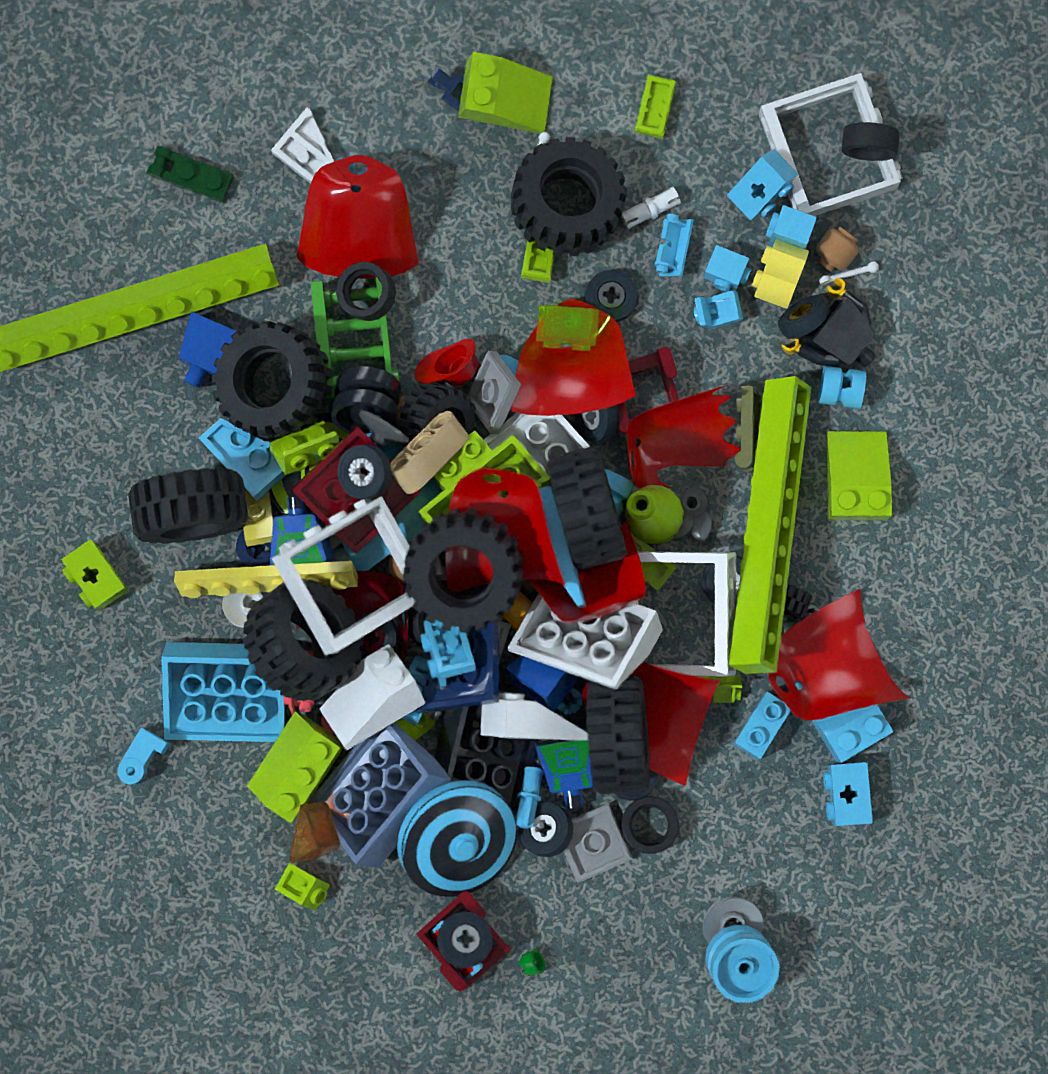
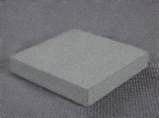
M488 350L468 396L471 398L470 402L474 403L476 407L474 412L488 432L499 434L521 384L498 352Z
M609 803L571 819L574 826L573 837L568 847L564 850V854L577 883L633 859Z

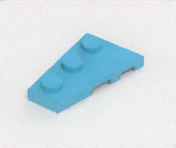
M222 418L199 437L201 442L226 469L237 471L241 475L244 488L256 501L286 476L270 451V442H265L250 433L244 432Z

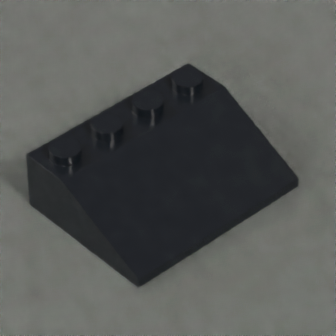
M499 682V693L524 694L513 685ZM524 694V701H534ZM482 705L447 709L443 719L435 759L451 778L449 783L456 781L483 783L495 789L506 800L512 811L517 812L520 800L517 798V794L522 789L525 767L533 766L538 739L481 735Z

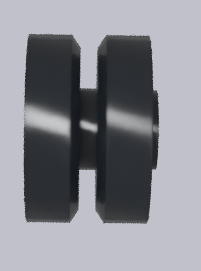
M359 366L342 371L336 379L335 399L331 412L332 422L346 433H350L356 426L365 434L372 433L359 416L360 411L364 410L396 427L401 383L394 375L375 367Z

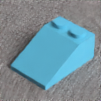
M802 682L795 683L797 689L801 690L803 687ZM878 705L812 721L837 764L842 763L893 733Z

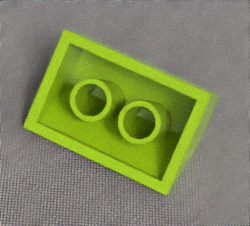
M296 710L247 787L268 809L289 823H293L305 809L344 746L338 737Z

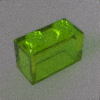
M540 304L536 341H542L543 347L561 348V343L573 344V350L590 351V346L598 344L600 309Z

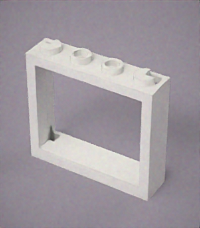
M859 73L761 106L759 117L771 150L775 149L797 172L778 116L851 92L863 122L883 124L879 109L873 107L870 99L873 97L871 86H868L867 81L864 82L862 74ZM893 159L878 161L885 181L809 206L798 175L791 182L794 188L788 193V197L793 209L817 216L897 189L901 182L900 179H902L899 171L900 165L898 162H893Z
M382 496L374 500L361 499L353 504L356 510L349 514H346L345 510L335 514L328 519L331 523L323 529L320 525H317L303 533L305 536L304 540L296 543L293 539L278 547L280 553L271 558L325 655L341 650L409 609L414 604L415 600L408 598L405 593L333 636L291 561V558L369 514L403 575L404 560L410 546Z
M638 551L641 562L715 563V666L652 665L692 676L727 677L736 674V669L729 666V650L732 644L733 620L736 613V552Z

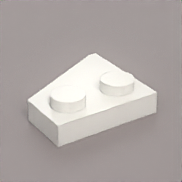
M308 108L302 112L271 150L272 154L310 184L315 173L322 166L334 162L311 110Z

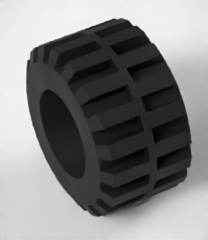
M437 383L421 384L420 388L415 387L412 389V395H406L403 399L405 402L404 406H400L398 410L401 414L400 418L396 420V425L400 426L399 431L410 441L426 428L437 415L445 411L453 413L468 435L474 430L477 431L475 422L478 421V416L474 414L476 407L474 403L470 402L471 398L461 390Z

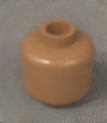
M842 227L828 229L815 247L816 253L820 256L817 262L831 272L834 268L841 271L846 270L859 253V247L856 244L859 240Z

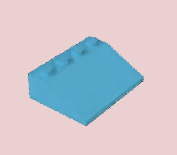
M166 642L162 654L165 740L275 742L286 726L284 696L280 695L279 690L274 691L267 686L268 682L264 678L260 679L255 673L257 669L254 664L250 665L247 658L249 651L244 648V644Z

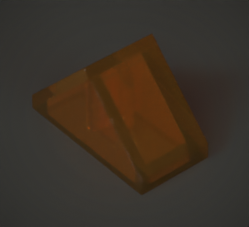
M326 802L300 804L289 859L292 863L316 860L341 844Z

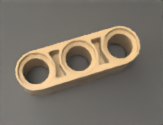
M445 411L437 415L390 463L392 476L405 493L411 494L421 489L468 440V433L451 411Z

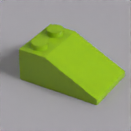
M472 52L466 61L458 118L541 134L545 132L552 76L502 57Z
M827 431L828 520H888L892 516V486L887 432Z

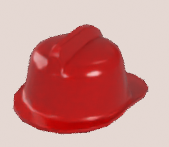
M463 339L429 353L416 367V380L423 384L443 380L451 386L459 387L464 385L471 378L477 376L481 367L475 355V342L472 339Z

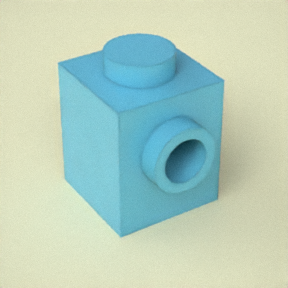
M716 245L703 278L714 282L713 286L719 290L729 292L732 289L736 291L739 283L746 284L751 268L746 267L749 258Z

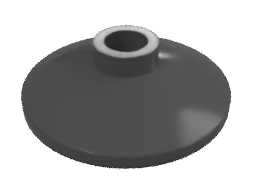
M360 411L359 416L365 426L372 432L369 438L375 444L383 448L387 443L406 447L411 442L402 432L383 419L367 411Z

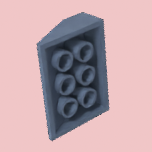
M394 722L355 745L309 802L355 865L379 868L398 845L401 825L412 806L431 790L449 783L451 778L431 754Z

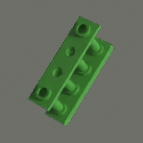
M376 277L377 287L351 290V300L379 299L382 291L379 279ZM322 281L310 282L316 340L320 345V351L325 352L329 360L327 364H324L325 367L330 368L332 371V378L327 379V385L332 386L331 395H326L324 402L333 403L335 399V385L338 376L333 374V365H338L339 361L384 357L386 371L394 375L399 381L398 369L392 370L387 314L380 319L372 321L359 320L357 318L333 321V318L327 317L326 307H332V304L338 303L336 291L330 292V289L325 290ZM381 328L383 345L336 350V347L330 346V336H335L336 332Z

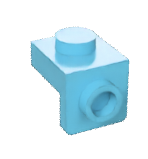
M732 290L708 298H695L694 316L701 327L714 329L744 320L738 291Z

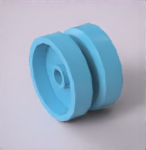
M732 925L724 928L712 937L706 949L705 962L716 988L724 997L732 1001L751 1003L762 999L773 989L778 980L779 963L776 954L768 940L755 928L748 925Z

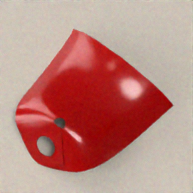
M567 299L551 310L537 324L522 348L515 376L521 386L513 401L511 411L539 416L580 414L609 408L635 396L636 392L623 335L617 322L606 312L576 299ZM575 310L581 314L582 324L578 328H569L564 323V315L568 311ZM556 339H562L574 345L577 343L582 344V347L575 350L572 346L557 347L552 342Z
M480 468L467 474L457 482L452 494L449 511L459 508L460 513H466L468 508L477 509L478 515L485 516L487 512L494 516L493 521L497 524L504 522L509 527V535L516 536L519 542L518 550L523 553L524 561L522 566L524 573L522 580L545 579L559 582L567 587L551 542L540 491L532 478L525 474L511 471ZM494 474L501 477L502 481L497 483L487 482L483 479V476ZM508 491V496L502 498L498 492ZM463 545L446 548L448 589L459 593L470 588L490 584L493 568L483 553L475 548Z
M626 521L621 527L627 549V554L623 559L584 570L576 567L586 607H578L564 585L559 582L545 579L529 580L558 619L563 622H579L601 618L643 599L646 592L643 568Z
M860 589L820 608L783 633L780 640L777 672L768 673L769 681L775 692L792 713L803 720H819L872 705L912 699L902 692L889 676L874 647L870 634L865 628ZM777 676L781 677L787 684V693L778 686L776 682ZM795 681L802 682L803 687L801 690L797 689Z
M642 662L632 672L634 674L630 675L640 677L644 685L649 757L651 758L649 759L650 770L685 786L706 712L715 689L721 680L691 676ZM588 684L585 686L582 692V700L586 713Z

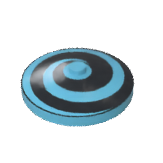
M456 781L441 785L421 797L404 818L398 835V856L401 865L414 884L430 894L456 897L464 891L469 893L475 892L492 882L504 870L511 859L517 841L515 815L506 800L495 789L483 783Z

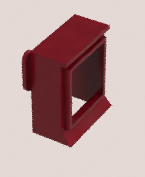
M662 347L657 349L656 353L628 361L631 374L658 367L669 403L679 400L673 378L677 375V370L671 350L668 347ZM623 402L617 405L619 413L618 426L620 431L627 436L630 420Z
M467 891L462 892L416 933L419 939L441 963L439 968L441 974L459 992L468 989L511 950L486 921L491 929L496 945L492 947L487 958L481 962L483 968L469 980H464L454 966L448 963L440 954L439 948L428 934L442 920H446L453 914L459 913L464 907L469 913H475L485 920V910Z

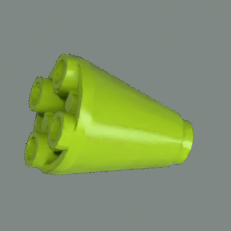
M648 485L630 495L625 506L624 519L631 533L646 544L667 543L678 533L683 523V504L672 490L662 485Z

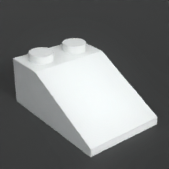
M388 644L364 658L357 665V670L353 676L336 689L320 708V711L347 751L424 705L425 701L416 681Z
M499 693L498 703L482 705L481 735L505 738L588 740L587 732L536 701H524V694Z

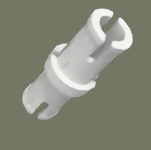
M671 187L652 198L648 196L643 198L642 203L623 211L621 218H624L622 221L629 230L631 227L649 218L652 220L658 218V214L676 205H680L681 201L679 198L677 199L679 196L674 187Z

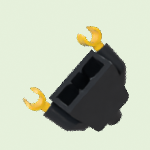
M836 278L834 283L840 287V290L835 291L830 286H827V295L833 299L828 305L830 313L827 319L815 330L802 337L805 343L800 344L798 338L790 339L796 342L795 346L787 348L785 345H782V348L787 354L798 352V356L816 365L837 367L841 364L849 366L856 360L861 366L867 367L876 357V354L867 347L875 335L874 330L871 328L872 321L868 305L851 290L846 291L845 282L841 278Z

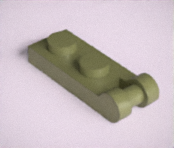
M741 386V395H737L736 400L737 411L741 413V424H737L736 437L737 441L741 442V451L735 456V463L744 472L753 473L755 449L757 448L759 433V391L754 386Z

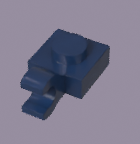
M436 68L428 82L434 87L445 91L441 99L459 111L464 76L458 73L455 79H452L444 71Z

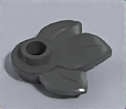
M687 488L681 494H676L682 501L684 514L683 523L671 541L681 539L690 532L702 543L708 538L712 528V518L707 512L708 497L699 488ZM692 496L698 500L695 508H691L688 505V500Z

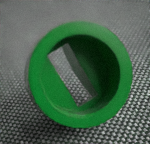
M534 949L521 956L519 966H523V974L535 976L545 971V961L538 950Z

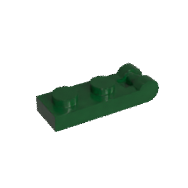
M156 147L154 152L156 157L153 165L149 164L146 172L147 175L224 203L234 178L232 173L172 152L165 147ZM166 161L174 163L171 172L164 170Z

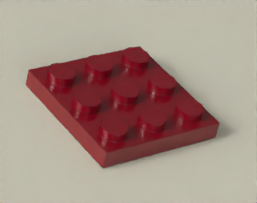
M358 426L292 488V491L327 526L331 524L328 520L330 517L345 510L346 514H349L356 510L353 504L361 500L350 496L343 490L338 480L337 471L340 458L345 451L355 445L369 444L378 447ZM365 467L360 469L361 474L369 476L370 471ZM391 475L390 483L386 490L370 500L382 496L392 516L395 517L421 490L419 489L414 493L407 494ZM367 514L335 534L357 554L379 532L370 515Z

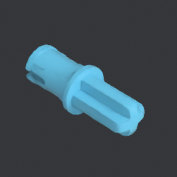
M525 767L522 789L517 794V798L520 800L516 823L517 826L525 829L533 827L537 803L541 801L539 791L544 771L536 767Z

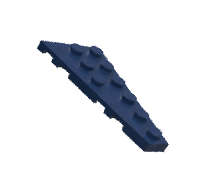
M489 584L459 592V594L478 593L486 589ZM499 621L495 624L489 622L487 628L479 631L474 626L470 627L469 632H465L474 659L475 671L446 677V686L440 687L437 677H431L429 669L427 674H423L421 694L425 704L415 709L414 712L426 713L499 702Z

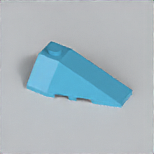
M551 486L540 488L539 491L551 542L561 574L567 587H564L578 607H586L576 566L572 563V554L564 535V528L553 488Z

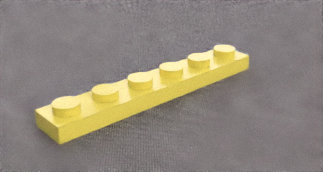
M352 561L293 564L302 579L320 582V586L327 585L338 590L358 586V575ZM275 565L175 571L174 583L181 596L197 598L202 595L227 596L237 593L254 595L259 592H271L284 583Z

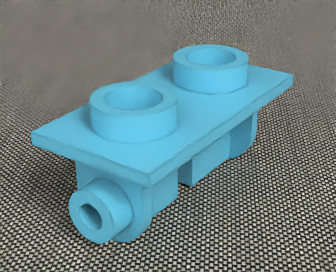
M668 214L667 218L663 219L664 225L661 239L666 242L665 244H659L657 259L654 263L659 277H682L693 219H679V216L675 214Z

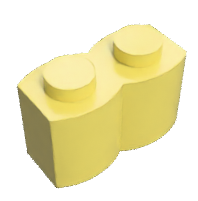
M775 239L773 247L767 245L761 260L766 266L764 271L757 270L752 286L757 288L754 297L787 309L809 251Z

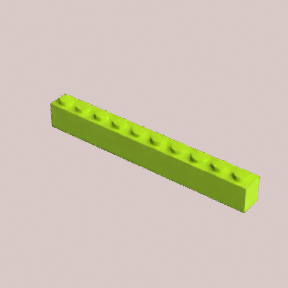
M265 243L0 326V372L278 286L279 283L267 245Z
M796 376L765 380L764 392L762 394V410L758 423L759 433L757 448L755 449V465L751 478L750 504L747 508L748 519L744 534V551L740 564L739 589L736 594L737 605L735 619L733 620L732 644L729 650V666L744 674L777 672L811 386Z

